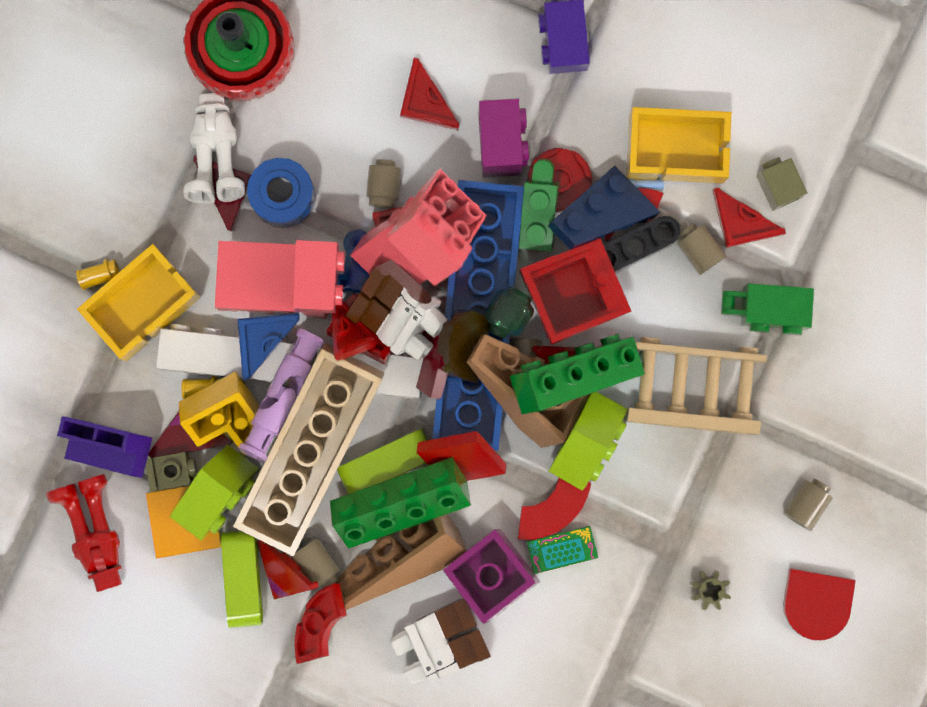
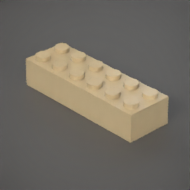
M327 343L323 345L233 527L294 556L385 372L353 356L337 362L334 358V347Z

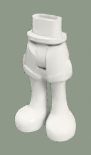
M214 93L199 95V106L195 108L196 117L193 129L190 132V144L192 148L196 149L198 173L196 180L185 184L183 194L185 199L194 203L212 204L215 202L212 180V152L216 151L218 159L219 179L216 183L218 199L222 202H232L240 199L245 194L244 182L234 177L232 169L231 147L237 141L236 129L232 126L229 116L230 110L225 105V98Z

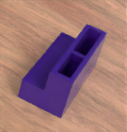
M62 416L57 436L69 439L64 459L143 478L152 437Z

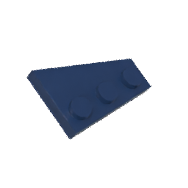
M613 166L560 213L548 227L571 250L594 240L604 238L605 235L620 229L622 231L630 228L638 222L651 220L660 211L616 166Z

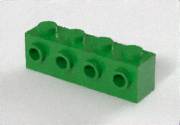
M619 334L611 335L600 339V346L594 347L593 342L575 347L576 354L568 356L567 351L548 356L549 363L541 365L540 360L521 365L522 372L510 375L521 415L542 411L645 375L634 336L620 339Z
M453 457L330 501L332 526L348 549L471 506L467 480Z

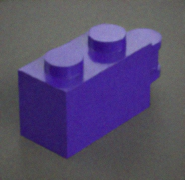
M550 0L551 2L544 3L543 13L538 14L539 33H545L546 45L541 46L542 65H548L549 74L588 71L590 60L584 0L560 2Z

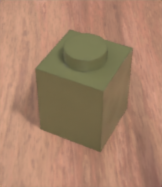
M780 157L772 159L762 165L764 170L756 176L772 211L793 203L808 194L792 158L783 162Z

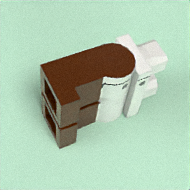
M392 259L373 269L361 289L362 292L358 294L346 314V317L355 324L362 322L377 334L378 338L385 345L391 347L390 350L397 356L406 351L418 361L426 357L433 347V344L422 335L423 331L425 330L431 336L436 337L440 334L443 324L449 322L437 310L442 302L435 296L431 297L419 283Z
M463 597L405 625L404 631L399 632L390 639L397 656L412 649L415 650L418 656V661L403 667L410 685L427 679L431 683L457 670L491 657L478 627L448 640V638L462 631L477 626L470 608Z

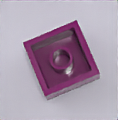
M519 98L479 101L478 118L482 178L521 176L523 166H528L529 160L528 140L522 141L521 134H526V108L519 107Z
M494 529L443 569V572L483 624L490 622L541 582L501 529Z

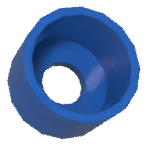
M274 158L260 164L254 169L248 180L247 189L248 199L253 210L263 222L273 227L289 228L299 225L310 215L315 205L316 192L309 174L301 164L287 158ZM276 178H285L292 184V195L285 202H274L268 197L267 187Z

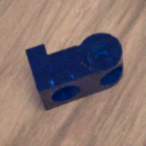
M360 229L348 232L343 241L347 254L344 274H338L337 285H343V291L361 293V289L370 276L350 256L361 238L367 234Z

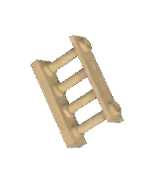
M641 337L640 342H635L638 352H643L642 366L645 375L640 376L638 402H635L634 408H627L625 422L748 435L760 434L761 421L752 420L753 414H749L754 363L762 364L767 362V355L758 354L759 349L739 347L738 352L661 345L659 338ZM656 353L675 355L671 406H667V412L654 410V404H651ZM688 357L708 358L704 408L700 409V415L687 414V408L684 407ZM721 360L741 362L736 412H733L732 418L719 417L720 411L717 410Z

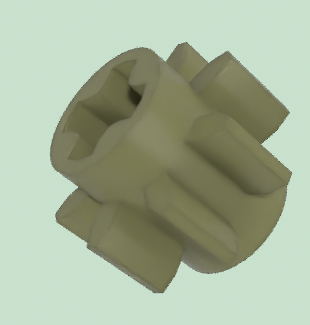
M714 570L711 577H707L705 572L700 571L701 579L698 583L690 582V585L696 588V594L690 597L691 600H703L701 609L705 611L709 603L720 610L721 604L719 602L723 598H731L729 594L725 593L724 588L730 584V581L723 580L720 582L718 580L719 571ZM707 582L714 586L717 585L718 589L713 591L715 596L713 598L703 595V592L707 589Z

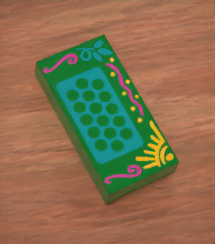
M590 526L526 542L535 574L598 558Z

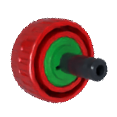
M204 0L192 11L189 16L190 19L185 26V36L183 37L184 53L192 73L208 91L230 101L246 102L262 98L264 95L273 92L285 80V76L289 73L291 62L294 59V39L287 18L275 2L270 0Z

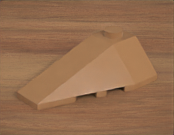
M482 335L467 360L468 365L515 425L538 446L545 448L565 443L590 394L542 411L521 415L510 375L522 372L521 365L540 360L541 365L546 364L544 363L545 360L537 356L530 357L519 352L516 347L488 335Z
M446 514L375 539L377 542L365 555H358L340 575L338 581L333 584H340L345 609L348 610L441 571L463 555L467 549L459 529L449 515Z

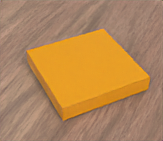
M189 486L146 493L156 559L221 548L220 530L216 534L210 532L201 541L169 517Z

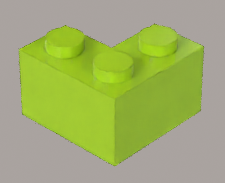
M598 392L591 393L548 472L582 491L589 480L596 482L605 466L601 461L603 459L610 460L618 445L613 440L618 441L627 426L622 420L628 409Z
M229 445L225 446L200 469L169 517L201 541L210 532L216 534L227 520L223 516L227 509L232 511L241 498H245L251 491L255 483L252 478L259 468Z

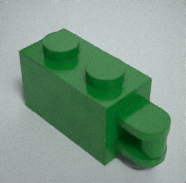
M542 158L535 163L532 179H527L524 183L519 249L552 252L554 247L555 233L548 225L557 217L560 182H553L554 165L552 161L546 158Z
M748 283L743 287V292L722 291L721 315L741 317V326H750V332L769 333V328L782 329V334L802 335V330L812 328L814 288ZM735 298L743 299L742 310L735 309Z

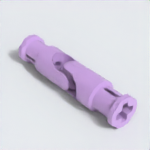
M298 329L296 333L298 338L290 354L285 355L268 388L265 399L261 402L251 422L253 427L245 443H241L239 446L241 452L259 461H266L267 455L265 453L274 436L279 435L290 413V409L312 368L310 364L318 348H322L324 345V341L320 337L306 330ZM286 379H289V388L282 386Z

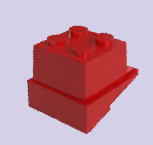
M601 238L520 269L519 273L550 346L632 312Z

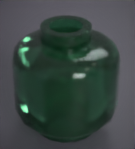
M511 286L507 290L500 289L496 291L484 312L486 320L490 323L488 329L504 339L507 335H521L534 314V309L530 304L532 299L522 291Z

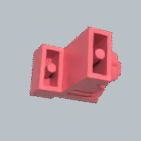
M439 169L421 187L415 197L411 196L406 201L402 209H396L387 221L365 234L350 256L369 274L372 273L375 267L392 259L417 283L422 284L428 279L435 286L461 268L472 249L469 244L487 215L451 178Z
M296 240V244L218 241L215 308L219 311L266 312L274 314L275 311H282L286 314L301 312L307 317L327 319V313H336V305H342L343 285H337L338 271L344 272L345 251H339L337 242Z

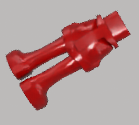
M105 474L78 482L80 492L85 497L94 528L93 532H90L85 520L76 483L46 492L47 500L50 503L60 504L66 510L76 541L72 544L74 557L81 562L87 574H90L87 578H93L97 592L122 584L118 572L119 569H122V566L119 564V536L116 530H110L102 503V491L108 482Z

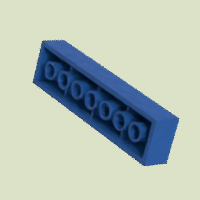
M458 180V187L487 216L469 244L472 249L463 265L449 275L445 318L450 322L455 315V311L460 309L474 311L491 317L488 336L509 344L524 186ZM447 375L441 399H436L432 439L477 431L495 451H499L503 408L480 379L478 383Z

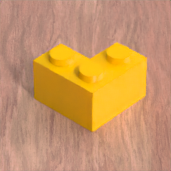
M236 371L178 402L180 424L197 447L227 431L239 448L241 443H245L253 427L251 422L260 406Z

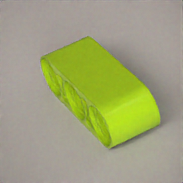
M423 428L338 467L337 472L347 494L398 477L426 464L416 453L417 442L428 440Z
M241 530L222 532L221 551L228 627L262 626L263 606L257 538Z

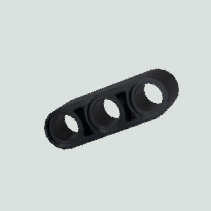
M662 216L604 244L607 254L611 255L614 259L613 269L617 274L671 247L680 236V225L671 216ZM659 225L668 226L672 230V238L667 241L661 240L656 234V227ZM631 239L639 240L643 245V253L639 255L631 254L626 247L627 241Z

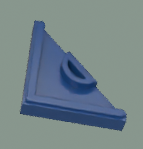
M299 313L238 319L242 379L244 381L249 380L297 324L300 320Z

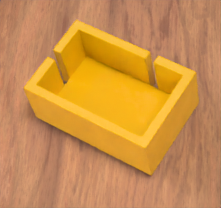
M632 107L629 114L626 177L628 179L656 180L658 175L662 174V181L724 184L729 178L730 148H726V146L731 141L732 112Z
M152 244L78 307L77 310L118 358L127 362L149 343L145 338L147 335L155 338L160 334L161 329L167 328L201 297L187 280L177 272L178 270L160 249Z

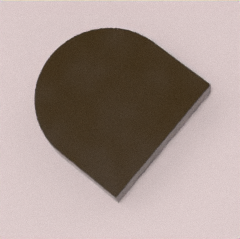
M460 309L455 311V315L450 322H445L442 326L438 340V354L443 355L445 366H442L447 375L468 382L478 383L479 377L468 365L467 360L480 337L489 334L492 318L474 311Z

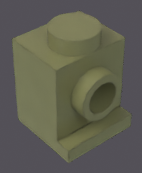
M189 452L147 458L146 470L150 492L189 486L193 478L198 474L195 458H190ZM169 465H174L177 468V474L172 478L166 474V468Z

